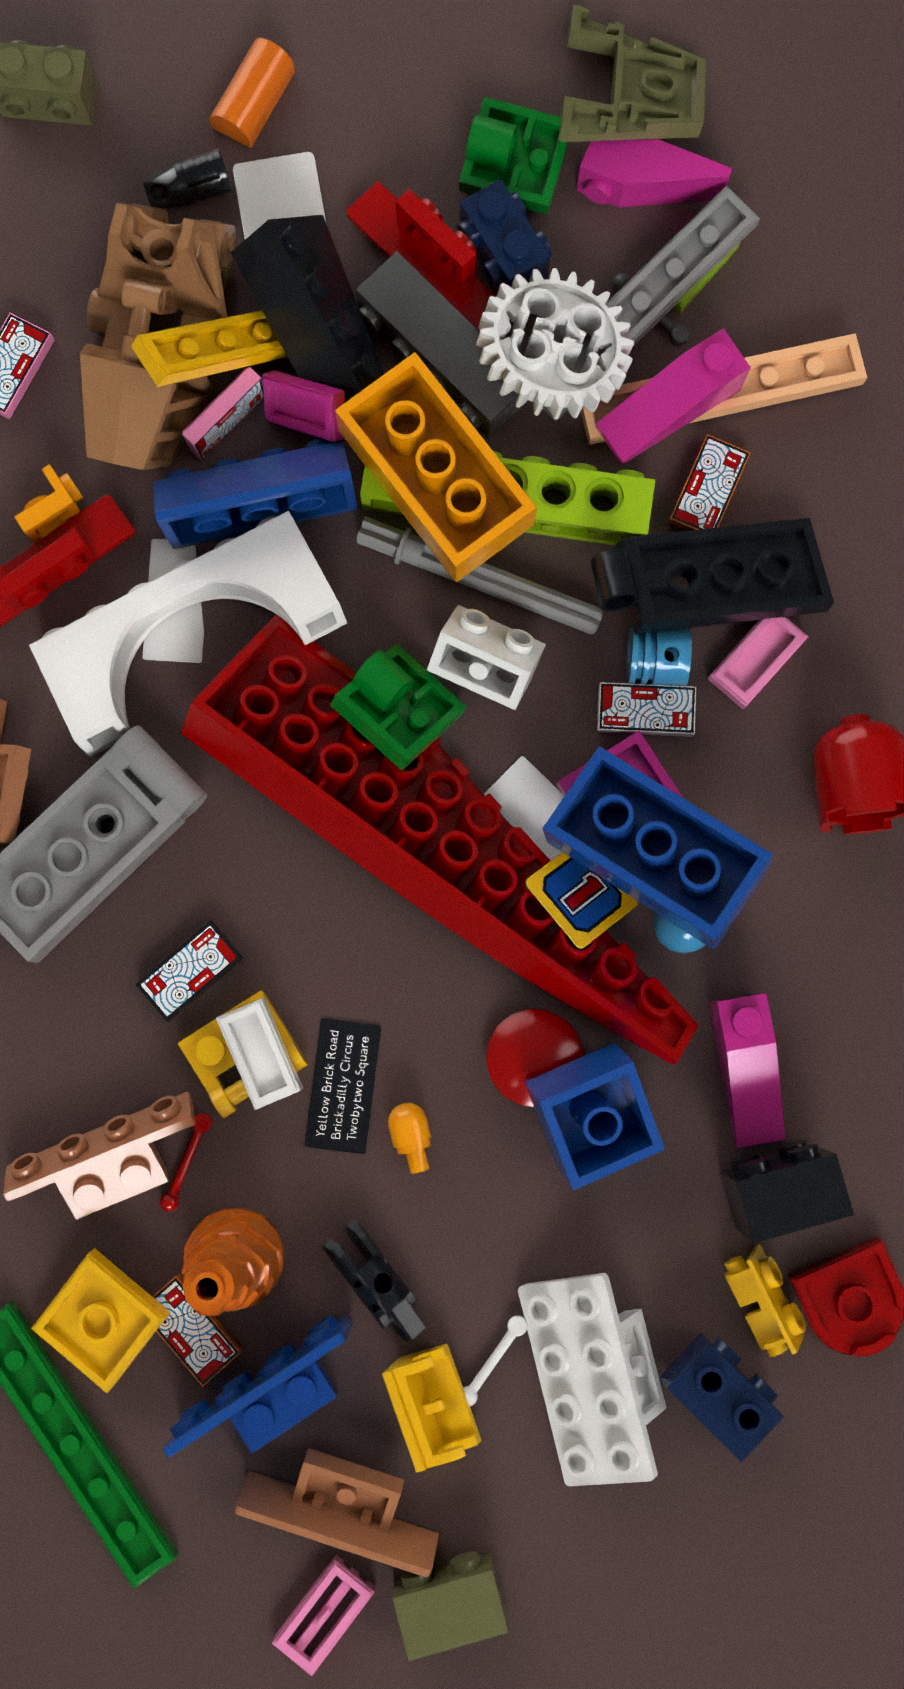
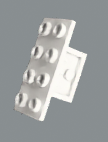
M606 1273L527 1283L520 1286L518 1294L524 1318L527 1322V1331L565 1484L567 1486L652 1481L657 1477L658 1472L646 1425L667 1407L642 1308L625 1310L618 1314L609 1276Z

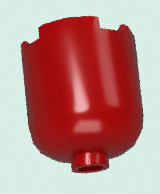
M856 714L842 718L840 726L829 730L821 736L813 752L819 829L822 832L828 833L832 830V825H843L844 835L892 829L891 819L904 816V736L892 725L881 721H871L870 715Z

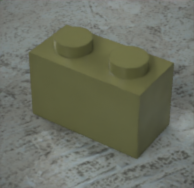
M476 1551L465 1552L452 1558L449 1565L432 1569L429 1577L404 1571L400 1575V1579L394 1580L392 1600L408 1661L509 1633L507 1611L491 1553L480 1556Z

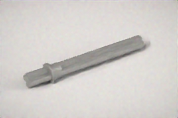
M365 516L357 534L356 540L358 544L394 557V563L397 565L403 561L453 580L422 538L412 534L411 528L407 527L405 531ZM487 563L481 564L458 581L460 584L588 634H594L597 631L603 616V610L597 606Z

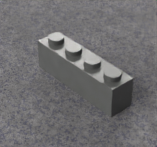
M398 251L356 289L358 307L366 327L375 334L380 330L391 341L390 347L401 361L416 352L476 430L479 428L489 438L520 409L515 406L518 397L517 393L512 391L504 396L499 394L504 382L502 379L488 381L487 376L491 365L480 364L479 359L483 348L476 346L480 332Z

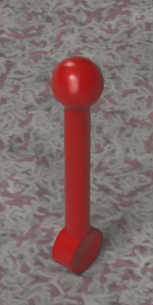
M200 1113L195 1116V1125L192 1126L194 1131L169 1191L160 1198V1206L166 1212H172L179 1206L177 1195L204 1132L209 1131L212 1127V1118L206 1113Z

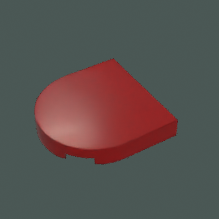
M872 1238L787 1276L811 1330L818 1339L831 1349L855 1357H866L883 1351L896 1339V1334L904 1318V1289L881 1238Z

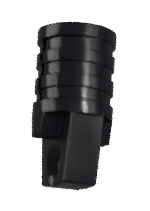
M219 148L213 149L208 153H200L195 157H188L183 161H176L143 179L145 192L151 207L160 209L191 205L197 201H204L209 197H216L221 193L232 191Z

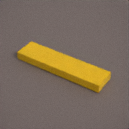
M262 310L140 334L136 336L131 345V348L157 387L288 357Z

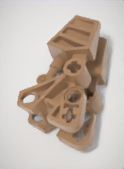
M116 203L108 234L106 263L99 288L96 287L92 291L87 307L88 329L105 334L102 347L86 343L80 352L86 456L88 458L140 470L169 467L185 441L182 431L205 409L215 389L207 376L157 387L131 348V345L137 335L149 332L151 313L164 315L177 313V310L183 311V317L180 326L227 317L224 291L233 260L230 252L235 249L236 228L234 225L213 220L183 218L181 224H169L168 212L164 209L140 204Z

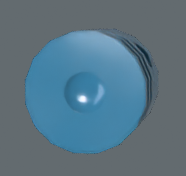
M631 626L627 645V683L634 684L635 680L639 679V684L646 685L648 680H651L652 685L686 686L691 667V630L683 628L635 634L634 626ZM665 652L670 653L672 656L671 662L666 660Z

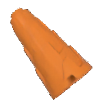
M224 1208L206 1216L194 1228L184 1247V1266L181 1273L184 1280L183 1291L185 1300L199 1315L218 1316L224 1311L247 1309L262 1302L273 1291L283 1272L285 1255L280 1234L277 1228H273L266 1220L267 1217L247 1208Z

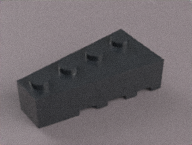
M323 215L268 219L230 252L300 378L344 390L345 402H347L384 375Z

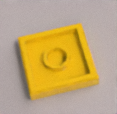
M94 1248L86 1255L31 1329L104 1392L108 1393L171 1312Z

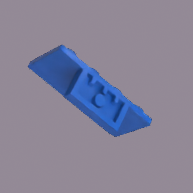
M347 1314L338 1321H336L333 1315L324 1318L307 1331L309 1335L302 1340L303 1344L296 1349L293 1348L291 1343L285 1344L265 1359L266 1364L258 1369L259 1373L251 1377L247 1370L222 1387L223 1392L214 1399L215 1402L211 1405L207 1403L206 1399H202L179 1416L180 1420L170 1428L173 1435L163 1447L167 1458L173 1456L229 1418L252 1454L335 1399L338 1392L318 1359L346 1341L353 1325L349 1315Z

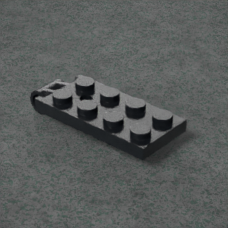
M810 518L625 537L616 543L615 549L603 551L591 560L601 609L607 612H617L636 606L639 619L633 625L635 634L828 612L834 603ZM675 576L684 577L688 581L689 587L682 588L677 586L672 578Z

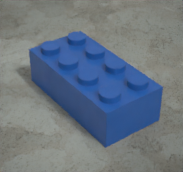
M600 746L542 828L547 843L714 951L770 869L773 854Z

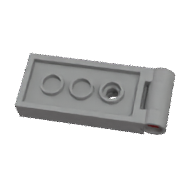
M140 725L134 726L124 733L114 746L0 853V933L27 962L39 963L186 822L185 819L192 815L207 798V794ZM107 818H113L115 821L113 830L104 834L102 823Z

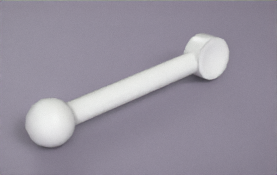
M515 1315L509 1320L508 1331L471 1384L463 1387L470 1407L476 1403L478 1390L516 1336H521L526 1332L527 1322L523 1316Z

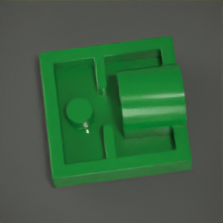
M484 97L479 115H475L469 133L466 159L459 179V191L473 195L501 178L509 193L516 192L520 196L526 210L548 215L569 142L558 141L560 117Z
M397 643L387 652L381 649L374 653L357 671L353 680L334 696L330 704L332 708L401 771L450 728L467 708L464 703Z

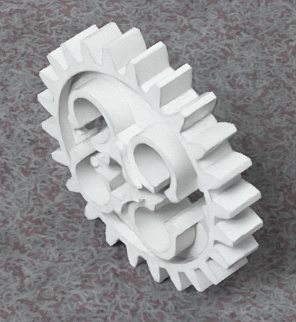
M553 268L549 279L544 280L538 269H533L529 283L524 277L517 274L515 275L512 287L502 283L497 296H490L478 326L480 333L476 346L483 348L479 362L480 364L491 365L487 376L488 381L499 379L504 381L499 393L501 396L507 395L512 391L518 394L516 407L520 408L529 400L534 402L533 412L536 416L540 414L544 406L550 407L554 419L559 418L564 407H567L573 418H577L583 405L593 413L596 411L600 400L608 403L615 390L620 389L633 360L628 355L634 345V341L625 338L631 325L627 322H617L623 310L621 306L610 308L606 306L610 296L608 291L598 296L592 293L595 281L590 280L581 287L577 285V275L575 272L569 275L567 281L560 280L557 268ZM529 314L540 316L536 318L525 354L533 359L523 356L518 351L525 334L524 328ZM511 319V321L514 322L512 327L513 333L511 338H505V335L511 329V324L509 322V320ZM583 329L589 333L591 340L585 352L587 358L581 372L574 373L568 368H574L582 350V343L586 332L580 330ZM606 347H609L605 349V352L599 357V355L597 354L599 348L602 350Z

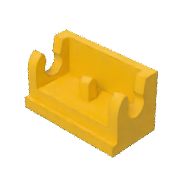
M448 1343L399 1357L382 1373L416 1473L466 1456L464 1450L477 1446L482 1441Z

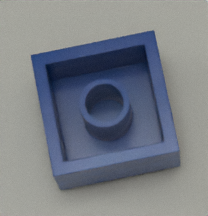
M615 1042L524 1082L556 1166L573 1191L665 1150L635 1065Z

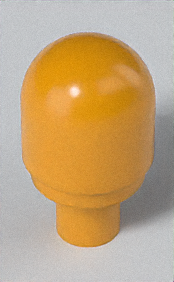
M414 1103L399 1104L391 1111L388 1117V1128L393 1147L397 1149L398 1154H406L411 1174L426 1171L429 1169L425 1148L431 1145L430 1138L432 1137L426 1114L421 1107Z

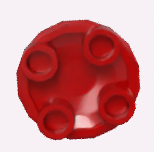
M528 1009L511 1014L497 1025L488 1042L486 1064L491 1081L504 1097L519 1105L534 1107L524 1082L584 1056L578 1034L567 1020L551 1011Z

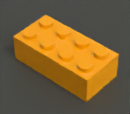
M416 352L335 410L340 434L456 583L534 526L537 510L535 504Z

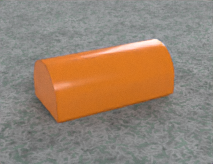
M256 38L209 117L212 129L252 148L295 73L291 57L280 46L264 38Z

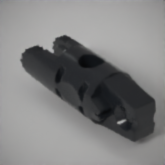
M354 1218L345 1228L350 1240L365 1257L363 1261L355 1265L343 1247L331 1238L321 1248L381 1328L385 1329L388 1325H391L403 1341H412L426 1329V1326L411 1306L417 1299L361 1224ZM375 1277L379 1278L381 1282L379 1292L374 1288Z

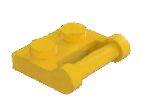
M263 990L226 1012L228 1013L265 997L296 1072L308 1066L304 1055ZM215 1019L178 1042V1045L208 1092L214 1107L223 1118H226L237 1111L236 1105L247 1099L249 1095L242 1079L225 1088L219 1078L221 1074L236 1066L219 1024Z

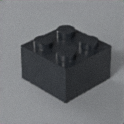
M807 1140L781 1145L778 1147L780 1155L769 1158H760L759 1153L737 1157L730 1160L732 1168L719 1171L735 1228L753 1243L854 1215L837 1154L820 1148L818 1144L808 1145Z

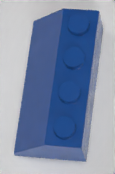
M316 439L308 442L305 448L288 452L281 448L270 449L259 454V458L242 462L238 459H224L214 463L210 469L196 472L190 469L171 471L166 474L164 479L154 481V512L156 521L175 550L242 535L256 528L265 518L279 516L288 510L295 523L357 510L355 492L343 440L334 443L325 439Z

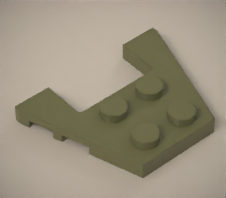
M573 5L569 21L567 48L613 57L611 105L564 96L560 114L558 141L584 142L698 138L704 123L706 59L654 37L650 39L649 44L624 34V24L615 21V24L608 23V26L588 19L589 9Z

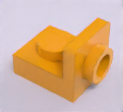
M50 464L42 468V471L55 491L48 496L41 495L30 500L25 505L24 511L14 516L23 532L34 544L81 512L76 502L82 499L83 496L68 473L59 477Z

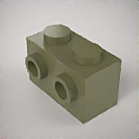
M14 40L10 43L0 42V114L2 117L93 126L98 80L86 50H79L71 45H59L57 47L38 46L22 40Z

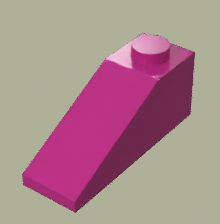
M659 139L591 141L580 165L576 191L583 193L589 200L595 203H609L617 207L711 201L728 185L733 168Z
M723 328L679 356L598 421L595 427L620 464L623 465L741 391L751 367Z
M756 993L708 1002L735 1147L741 1148L786 1140L777 1046L767 993Z

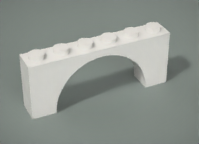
M289 510L279 516L265 518L256 528L236 538H228L219 542L213 550L194 560L180 562L172 568L171 572L151 582L134 586L128 594L107 605L93 607L84 617L65 627L49 630L41 639L29 645L73 740L89 757L113 746L124 733L131 729L125 708V685L130 664L148 634L159 623L175 612L199 602L216 599H234L251 602L274 612L284 619L299 635L304 645L347 624L340 603Z

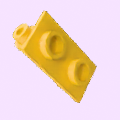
M760 1244L755 1245L746 1262L742 1255L726 1261L724 1265L727 1272L724 1276L740 1308L754 1302H758L760 1309L749 1312L745 1316L760 1349L767 1350L770 1357H775L788 1349L785 1344L787 1343L792 1355L796 1354L806 1331L803 1315L794 1302L789 1303L781 1287L783 1285V1278L776 1261L771 1256L766 1257Z

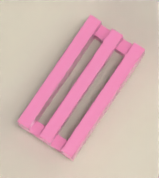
M337 1554L275 1634L272 1641L275 1647L311 1676L375 1593L376 1586L369 1580L365 1582L359 1577L360 1573L353 1567L349 1569L344 1565V1560ZM338 1576L342 1581L294 1644L288 1640L333 1579ZM350 1588L354 1589L357 1592L356 1596L310 1657L303 1652Z

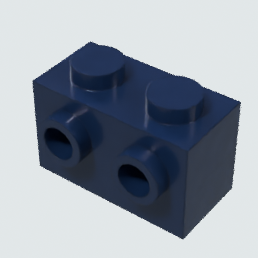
M501 178L460 201V223L456 225L457 231L464 233L473 243L476 249V256L481 263V269L487 282L493 289L497 288V290H499L502 283L512 287L515 275L520 274L529 283L533 269H538L544 280L548 279L550 257L552 256V250L545 235L540 230L534 232L527 221V211L522 199L516 192L509 193Z
M700 1333L660 1377L666 1388L742 1462L784 1417L773 1404L778 1395L756 1373L749 1380L736 1367L742 1359L720 1337L712 1344Z

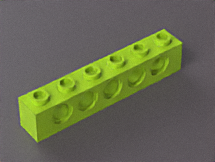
M493 451L537 507L534 526L525 533L616 545L618 541L625 537L648 535L656 479L644 478L643 473L635 470H619L616 474L597 471L595 466L586 463H573L569 467L550 465L547 459L537 456H527L522 458V460L503 458L501 453ZM364 466L360 491L363 510L403 515L371 472ZM557 489L566 495L567 500L562 504L554 505L548 503L542 494L547 490ZM595 496H605L613 502L614 508L609 511H599L591 505L590 500Z

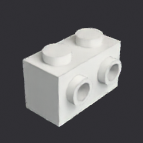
M458 605L440 632L427 671L516 710L531 682L546 644L534 639L526 631L511 629L489 619L485 613L479 610L467 609Z

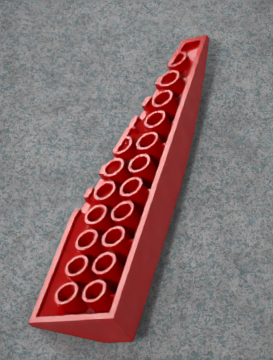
M276 614L193 700L181 734L377 879L484 953L575 1010L672 1065L679 1061L697 1030L698 1023L656 977L649 978L634 960L637 956L624 942L619 945L607 931H604L584 948H578L526 886L527 878L549 863L550 859L521 827L513 828L501 814L502 806L490 793L485 796L467 777L470 773L468 768L458 757L453 760L439 745L440 737L401 771L330 706L334 696L349 684L356 675V672L314 641L304 645L295 630Z

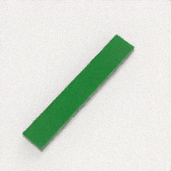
M11 1301L0 1309V1385L133 1589H135L175 1560L179 1552L14 1301Z

